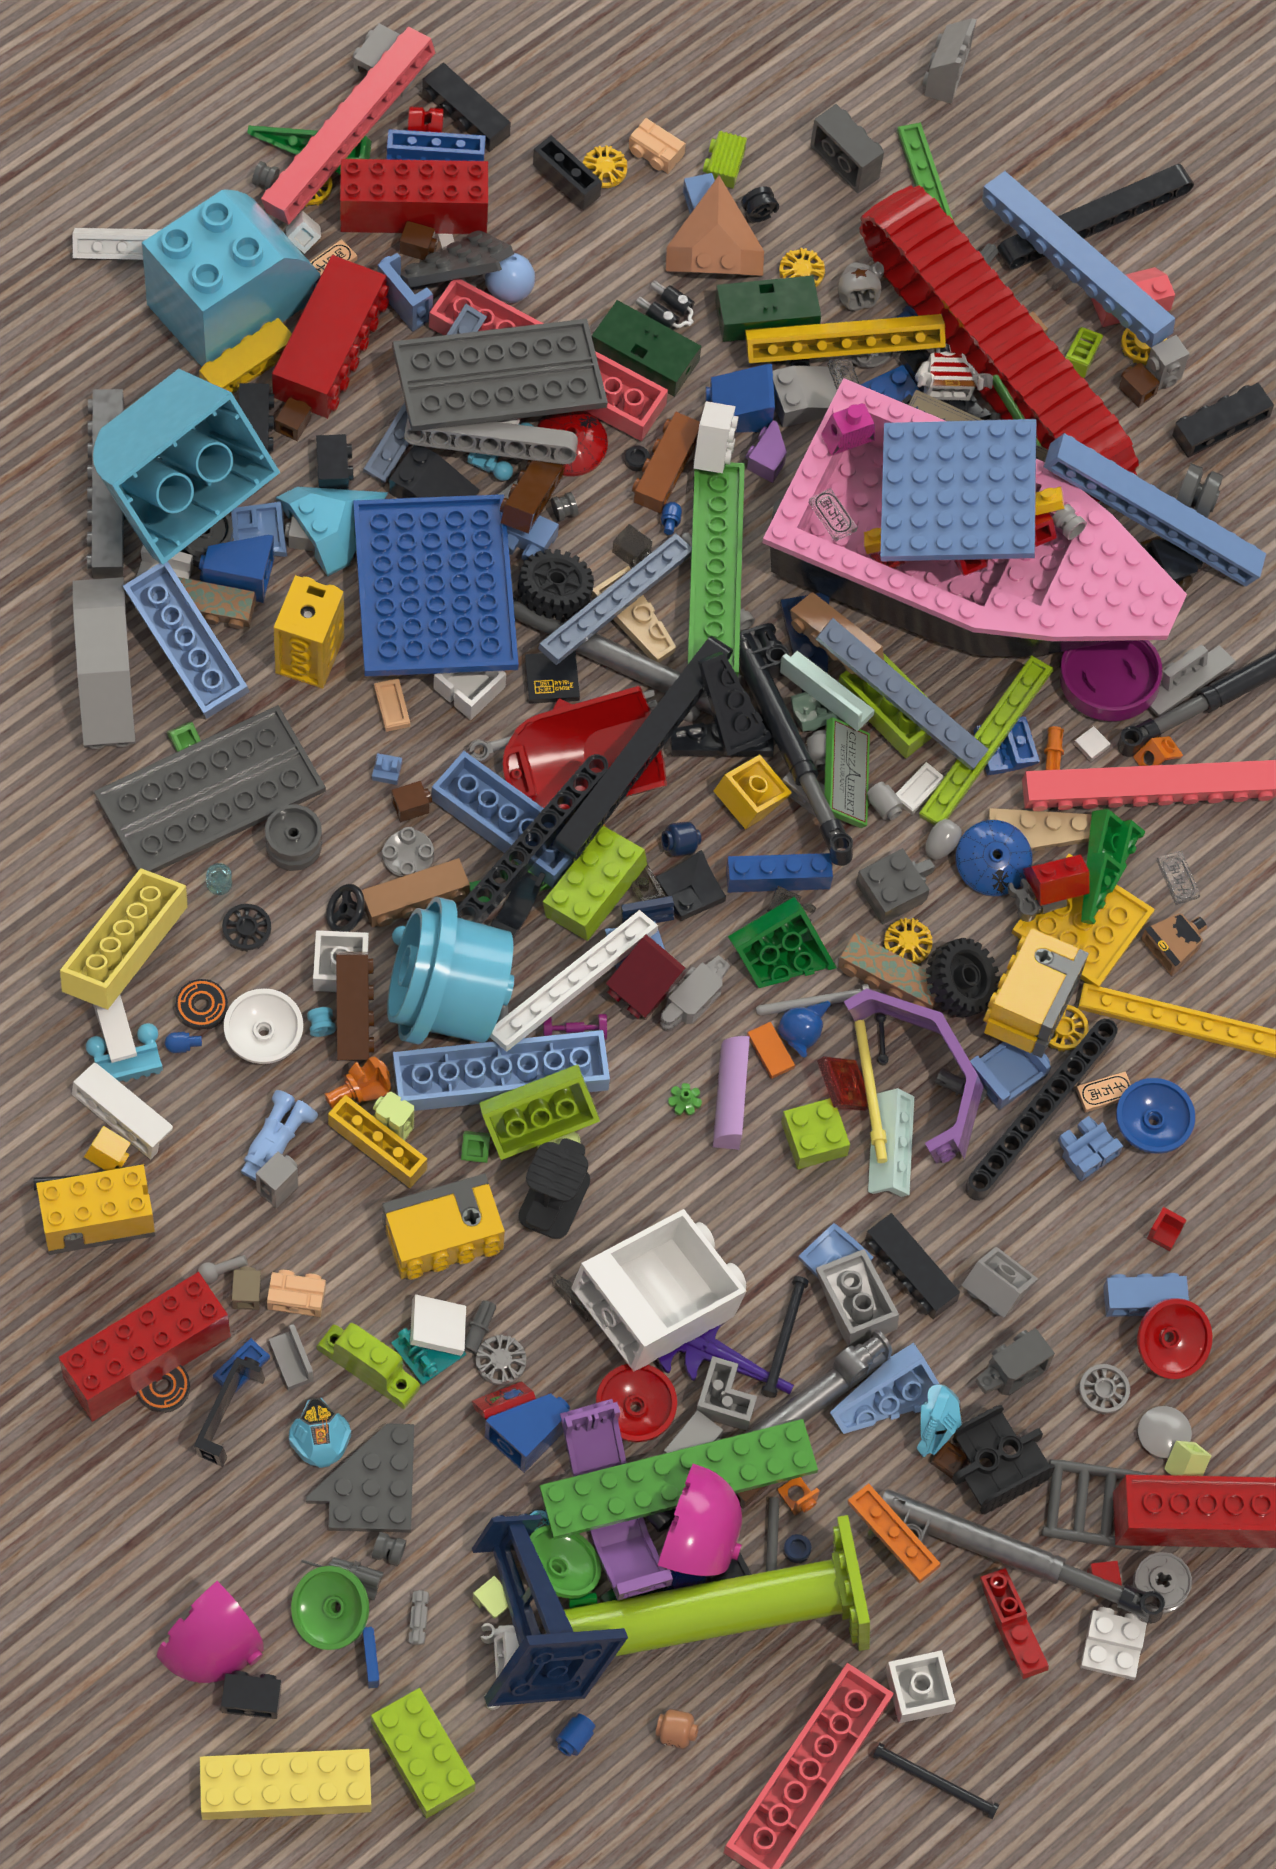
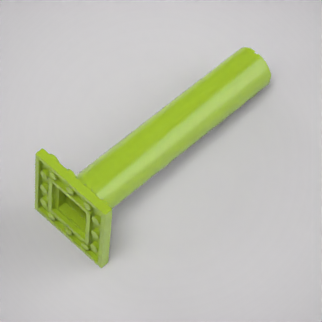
M848 1515L837 1517V1526L833 1527L834 1548L831 1560L564 1610L574 1632L625 1628L628 1639L616 1656L838 1614L842 1615V1620L850 1619L849 1631L852 1644L857 1643L859 1651L870 1649V1619Z

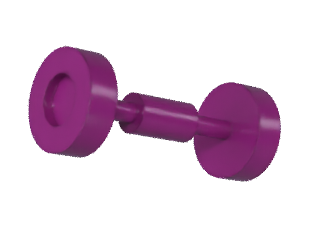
M598 1014V1024L584 1025V1022H566V1025H552V1017L543 1022V1036H551L552 1031L566 1030V1033L584 1032V1030H603L604 1040H607V1015Z

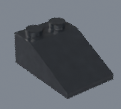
M413 445L389 479V494L398 499L475 496L479 493V489L437 453L424 446Z

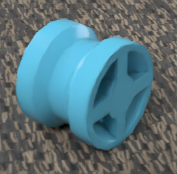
M315 1008L307 1013L308 1021L311 1022L310 1035L323 1037L331 1035L336 1031L335 1023L331 1019L333 1017V1010L331 1008Z

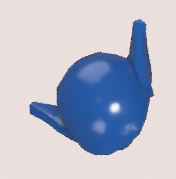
M829 1001L810 1005L807 1008H792L786 1011L778 1026L779 1034L803 1058L807 1057V1049L813 1046L821 1036L823 1028L821 1018L831 1005Z

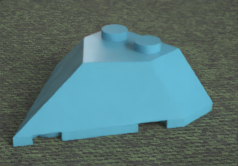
M296 487L277 496L276 501L281 502L283 511L288 519L294 515L315 546V559L325 574L329 576L349 566L356 552L353 500L385 499L388 492Z

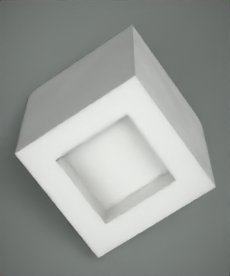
M301 211L286 227V236L305 254L321 238V229L313 219Z

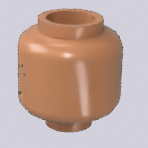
M669 1709L665 1715L660 1714L656 1736L660 1737L663 1745L684 1749L689 1745L690 1741H696L699 1725L694 1724V1717L691 1713Z

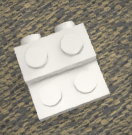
M1099 1607L1098 1611L1093 1610L1089 1619L1080 1668L1135 1680L1147 1623L1141 1621L1139 1615L1127 1613L1125 1617L1114 1615L1115 1611L1106 1607Z

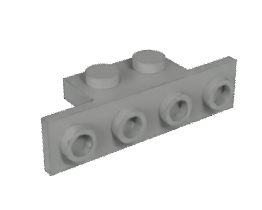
M1202 644L1195 649L1188 650L1183 658L1165 667L1162 685L1155 701L1149 708L1158 717L1167 713L1235 665L1236 661L1220 645L1210 652Z

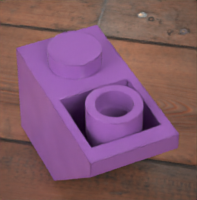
M774 420L768 428L764 427L758 437L760 441L756 446L752 445L746 455V459H748L747 470L772 483L785 465L787 454L778 423Z

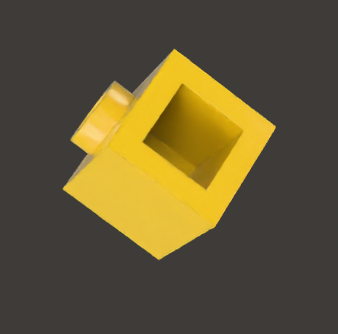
M103 1126L84 1155V1158L105 1171L114 1170L116 1166L122 1168L130 1155L126 1152L130 1142Z

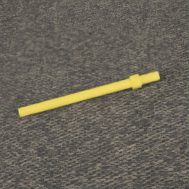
M857 1020L854 1024L872 1127L870 1132L871 1144L875 1146L877 1162L885 1163L888 1161L885 1147L887 1137L886 1131L882 1129L865 1021Z

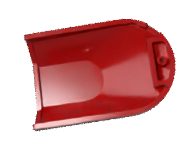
M632 687L544 712L524 721L516 728L504 750L503 772L505 780L538 805L545 808L591 755L599 754L604 756L608 761L609 769L651 714L641 687ZM662 750L659 751L625 797L667 786ZM599 768L590 769L592 772L599 773L602 771ZM583 786L575 787V789L578 791L586 790V788ZM567 804L559 805L561 809L570 808Z

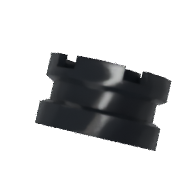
M767 186L749 191L741 200V205L746 211L750 222L765 221L771 218L770 214L773 211L777 213L779 210L778 201L774 198L772 189Z

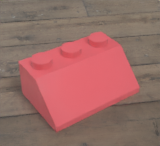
M1156 267L1126 274L1129 279L1166 311L1171 310L1175 293L1167 274ZM1091 298L1102 327L1120 323L1114 315L1106 312L1099 302Z

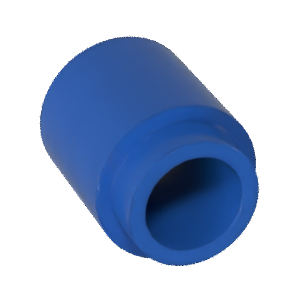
M580 1713L576 1717H571L556 1737L557 1748L566 1756H578L594 1735L595 1724L588 1717Z

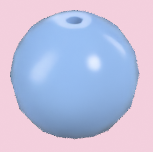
M514 253V255L499 262L502 270L485 274V285L490 294L505 303L522 301L531 293L535 284V271L529 260L518 253Z

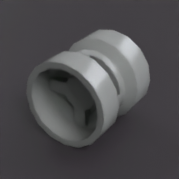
M1070 504L1064 505L1065 509L1057 510L1052 519L1054 525L1063 530V535L1068 540H1072L1082 533L1087 522L1081 516L1075 514V509Z

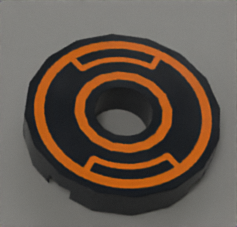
M197 979L189 981L181 987L176 996L175 1007L178 1018L185 1026L193 1030L206 1028L208 1030L216 1027L225 1018L228 1009V999L225 991L219 984L208 979ZM198 1000H206L209 1006L205 1010H198L194 1004Z
M181 1365L162 1376L161 1380H168L171 1383L168 1391L159 1392L156 1390L155 1385L157 1382L154 1381L137 1392L138 1398L145 1407L154 1412L167 1413L173 1412L184 1404L189 1396L190 1381L189 1375Z

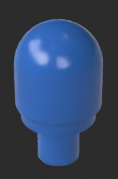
M668 502L662 509L661 521L664 525V533L667 535H672L674 528L681 522L682 509L676 502Z
M185 1032L170 1033L165 1039V1047L171 1053H187V1051H190V1047L202 1046L201 1036H189V1033Z

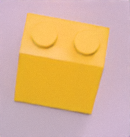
M761 755L725 774L714 789V793L745 829L764 819L792 794Z

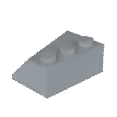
M971 18L946 25L944 33H939L935 45L937 51L932 53L929 62L930 69L929 72L926 71L922 83L923 86H926L924 96L952 104L971 49L977 19Z

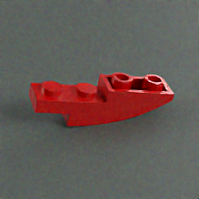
M1006 1568L981 1576L982 1587L1009 1657L1011 1661L1014 1660L1022 1679L1048 1671L1049 1665L1031 1629L1027 1620V1612Z

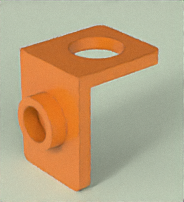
M1166 736L1151 738L1134 755V759L1139 766H1148L1144 762V754L1150 751L1154 755V763L1151 766L1161 765L1165 760L1179 759L1183 754L1172 738Z
M801 1477L790 1480L778 1489V1493L794 1515L801 1511L805 1513L811 1510L817 1504L816 1501L820 1492L818 1488L810 1491ZM793 1486L800 1487L803 1490L804 1496L798 1501H794L788 1496V1490Z

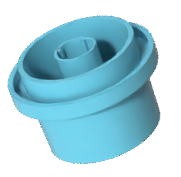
M434 897L426 910L416 908L406 924L397 950L388 993V1020L398 1024V1033L401 1041L419 1045L425 1040L429 1032L485 1043L495 1028L502 1006L508 1005L514 987V975H510L513 959L512 933L458 918L457 907L453 900Z

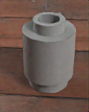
M879 782L867 792V795L870 797L869 802L883 820H894L901 815V809L904 804L889 785Z

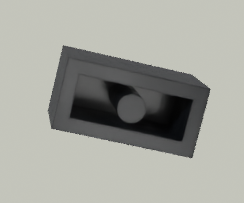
M346 434L316 435L319 488L349 490V481H354L353 465L348 466V459H352V443L347 444Z
M233 1671L232 1674H226L221 1703L222 1713L277 1719L282 1688L281 1680L270 1674L252 1677L249 1676V1673L243 1671Z

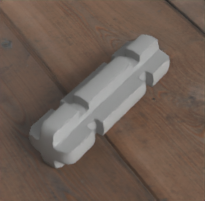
M418 1590L413 1592L412 1603L415 1606H412L410 1629H412V1632H409V1643L413 1645L425 1643L426 1633L423 1632V1629L426 1630L428 1607L425 1605L429 1602V1593L426 1591Z

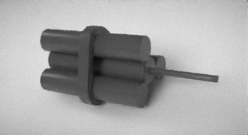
M333 1557L329 1566L342 1567L352 1572L363 1584L368 1599L375 1600L384 1572L362 1566L361 1562L358 1561L352 1563ZM301 1560V1562L315 1567H322L321 1565L306 1560Z

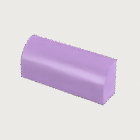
M750 1036L731 1037L724 1040L721 1044L713 1147L736 1150L740 1148Z

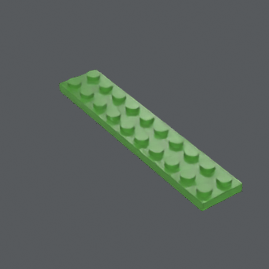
M730 462V465L725 464L723 473L694 469L688 664L710 636H714L733 649V653L728 661L738 676L745 463Z
M800 1419L540 1485L539 1489L553 1540L676 1509L682 1491L686 1486L685 1482L692 1464L705 1467L717 1473L732 1487L735 1494L818 1473V1467L804 1420Z

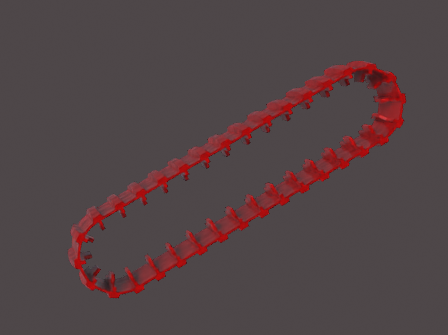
M910 185L875 204L860 217L862 221L859 227L860 234L864 239L869 256L875 263L879 262L883 265L884 274L882 276L885 279L887 278L894 287L895 292L905 300L908 306L915 310L918 316L942 314L945 323V343L950 345L951 353L964 354L967 362L979 374L987 373L1000 377L1024 418L1036 419V438L1042 447L1049 450L1050 443L1065 433L1085 446L1094 449L1105 458L1114 461L1127 471L1137 475L1135 470L1139 466V460L1135 455L1130 437L1119 424L1117 417L1106 408L1102 399L1092 391L1088 382L1077 373L1069 359H1066L1054 341L1048 338L1040 324L1034 321L1025 306L1020 304L1011 289L1005 286L996 271L991 269L982 254L976 251L964 233L962 234L949 215L947 216L935 198H932L925 192L923 187L918 185L913 188ZM993 385L992 389L983 387V390H978L985 402L989 403L996 413L1001 414L1000 420H1014ZM1088 494V495H1089L1091 498H1093L1096 502H1100V500H1098V499H1096L1095 497H1093V496H1091L1090 494Z

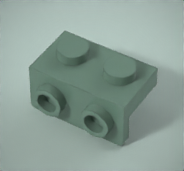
M807 692L793 695L790 698L793 718L803 732L814 731L819 727L827 725V720L832 717L843 721Z

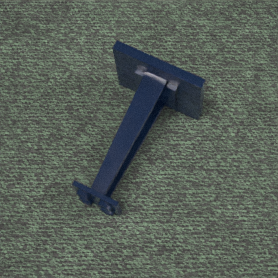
M521 1514L507 1517L498 1515L492 1517L472 1547L473 1553H494L519 1644L515 1653L484 1696L487 1707L585 1699L628 1639L625 1628L573 1631L530 1539V1535L542 1520L541 1514ZM511 1551H516L529 1586L527 1591L524 1589ZM533 1599L546 1634H541L530 1605Z

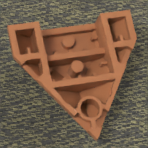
M718 175L668 244L666 250V271L763 276L764 250L721 177Z

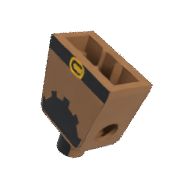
M1178 913L1147 927L1141 940L1167 972L1173 976L1198 952L1203 942L1199 934L1207 929V925L1199 916L1189 922L1183 914Z

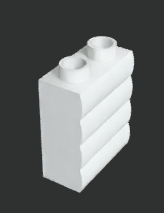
M683 1209L581 1263L571 1289L631 1369L636 1371L734 1317L746 1293V1281L741 1270L735 1264H726L714 1249V1238L707 1226L701 1222L694 1223Z

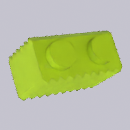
M719 131L717 139L712 138L709 153H712L711 159L706 158L703 172L706 174L712 173L714 180L719 175L726 187L734 189L745 153L747 138Z

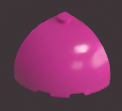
M692 1464L685 1482L686 1486L679 1498L674 1513L675 1517L668 1531L658 1566L691 1575H719L729 1568L732 1559H738L742 1544L737 1543L742 1526L741 1506L734 1490L721 1476L710 1469Z
M216 1581L191 1605L192 1608L186 1620L184 1621L182 1618H179L168 1632L169 1642L167 1644L165 1641L162 1642L157 1652V1658L175 1675L192 1682L212 1683L225 1680L226 1674H232L233 1671H241L248 1664L250 1666L254 1665L263 1656L261 1652L264 1651L259 1632L247 1614L228 1591Z

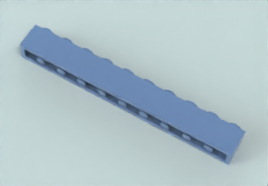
M1006 171L984 186L982 199L984 205L998 214L1005 224H1009L1014 228L1021 238L1029 241L1036 251L1045 255L1056 268H1060L1068 275V278L1073 283H1077L1083 288L1090 298H1094L1099 302L1106 312L1114 315L1123 327L1130 329L1139 341L1146 343L1151 348L1173 333L1175 317Z
M1064 433L1050 443L1044 468L1243 586L1246 587L1260 578L1266 553L1255 545L1246 542L1235 533L1209 520L1196 510L1179 502L1176 498L1169 496L1154 485L1137 477L1134 473L1117 465L1114 461L1100 455L1094 449L1075 440L1072 436Z

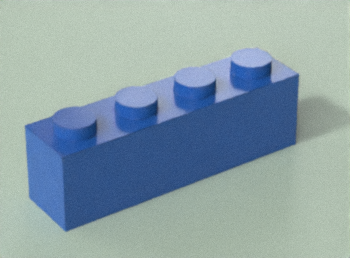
M830 853L728 856L726 865L727 892L830 889L833 879Z

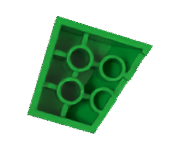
M792 897L728 936L758 988L786 982L790 978L800 975H813L815 971L837 968L806 912L795 897Z

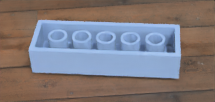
M168 561L163 565L157 564L123 585L126 594L206 719L250 692L245 681Z

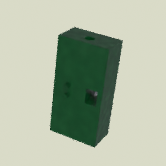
M813 275L719 284L716 286L715 304L722 342L746 340L745 330L820 324L821 311Z
M616 300L591 336L596 352L668 390V394L674 397L700 361L701 345L619 300Z

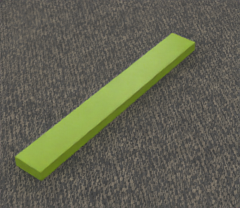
M1031 655L974 735L989 750L972 770L957 759L919 812V817L932 825L950 817L1051 675L1053 667Z

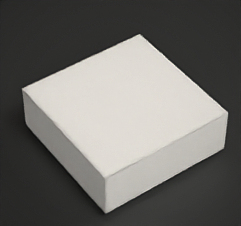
M1094 726L1074 742V745L1090 762L1110 747L1108 740Z

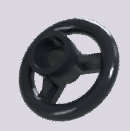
M345 884L339 887L331 896L326 909V921L332 931L350 932L362 920L365 913V899L362 890L358 886ZM351 892L355 894L357 902L353 901ZM342 896V903L338 911L334 913L336 903ZM344 919L349 921V923H347L344 926H338L336 924L338 921Z

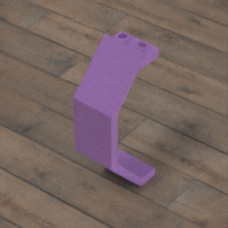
M867 988L845 1000L844 1003L854 1021L863 1020L874 1013H883L931 1030L942 1036L965 1075L966 1083L955 1125L925 1142L936 1164L952 1160L958 1151H960L965 1160L984 1087L943 1014Z
M612 1399L560 1413L573 1477L626 1464L618 1423L620 1409L618 1403H613ZM643 1517L589 1531L595 1551L617 1600L671 1585L673 1578L670 1569L665 1570L664 1567L658 1566L660 1557L647 1531Z

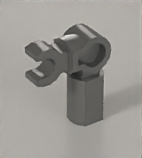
M1021 879V890H1016L1012 883L1008 885V893L1016 899L1017 914L1022 921L1030 922L1035 919L1037 913L1045 914L1067 906V899L1040 906L1037 898L1034 900L1031 894L1027 893L1028 883L1025 879Z

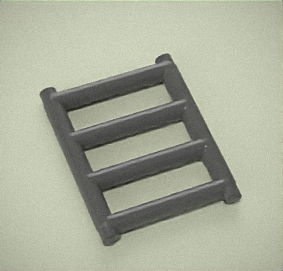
M1049 1460V1465L1053 1464L1055 1469L1051 1476L1047 1524L1043 1526L1042 1536L1131 1550L1141 1549V1546L1115 1545V1536H1111L1114 1510L1113 1491L1116 1489V1479L1122 1480L1125 1475H1148V1473L1066 1460ZM1063 1471L1079 1473L1073 1530L1057 1528ZM1090 1475L1106 1477L1100 1534L1084 1532Z

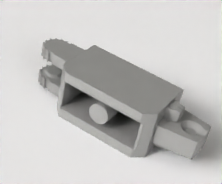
M718 955L706 965L702 962L697 968L692 967L684 976L685 981L680 986L676 984L667 994V1007L661 1013L660 1025L662 1029H665V1031L674 1029L681 1021L685 1024H694L720 997L722 979L730 969V964Z

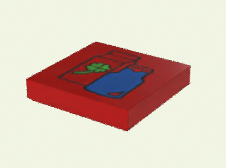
M521 1381L472 1400L474 1410L487 1420L493 1415L535 1400L536 1397L534 1391Z

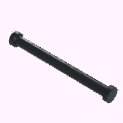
M801 1276L793 1277V1291L767 1382L761 1389V1394L769 1398L777 1396V1382L804 1288L808 1287L809 1281Z
M879 1743L873 1758L877 1760L881 1758L987 1813V1817L993 1819L1000 1804L996 1802L992 1804L884 1748L885 1745Z

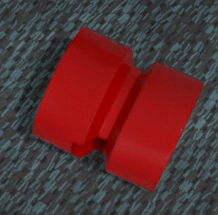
M410 106L408 131L442 133L444 109L430 108L428 111H425L423 107Z

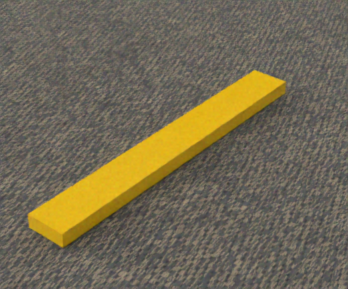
M1083 984L1078 1005L1079 1010L1276 1058V1030L1104 987L1098 988L1092 984Z

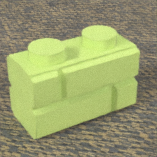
M393 1092L387 1093L385 1097L380 1096L373 1107V1110L376 1111L374 1117L405 1141L414 1129V1105L406 1100L401 1101V1097Z

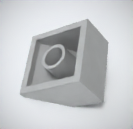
M995 1247L976 1263L962 1286L967 1289V1292L972 1297L980 1299L987 1304L994 1314L1001 1315L1004 1318L1018 1305L1038 1278L998 1247Z

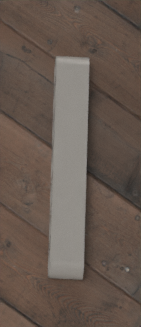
M407 418L404 433L405 440L412 445L559 464L572 463L576 458L578 437L570 431L494 421L411 431L409 419Z

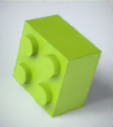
M834 1097L783 1111L781 1124L797 1170L848 1156L850 1142L837 1105L833 1102Z

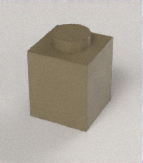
M242 1267L240 1270H234L232 1309L259 1310L261 1271H256L252 1267Z

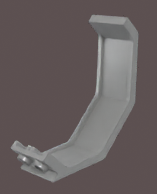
M124 577L73 581V616L84 748L101 749L104 746L116 745L117 747H127L130 744H136L129 669L125 590L123 588Z

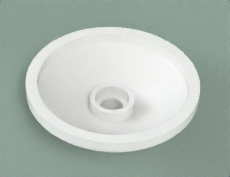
M255 989L242 994L230 1005L224 1019V1034L230 1048L242 1059L257 1064H270L286 1058L296 1049L303 1034V1018L296 1003L284 993L272 989ZM262 1030L269 1032L266 1036H261L259 1033Z

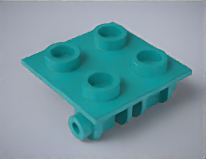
M407 1328L401 1330L398 1333L399 1337L391 1342L422 1385L466 1356L465 1351L460 1356L410 1345L411 1329L407 1330Z

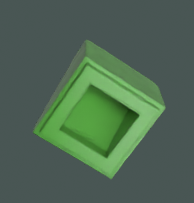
M193 722L184 723L167 731V735L177 752L201 741Z
M464 1131L461 1160L487 1163L490 1133Z

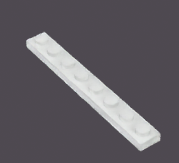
M640 910L500 1020L495 1025L490 1038L506 1052L629 955L645 934L649 937L654 935L658 931V925Z

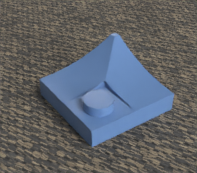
M281 502L236 507L231 511L234 541L263 535H273L274 556H288Z
M833 1223L798 1256V1259L818 1278L817 1267L865 1248L847 1232ZM865 1249L868 1257L872 1260L874 1257Z

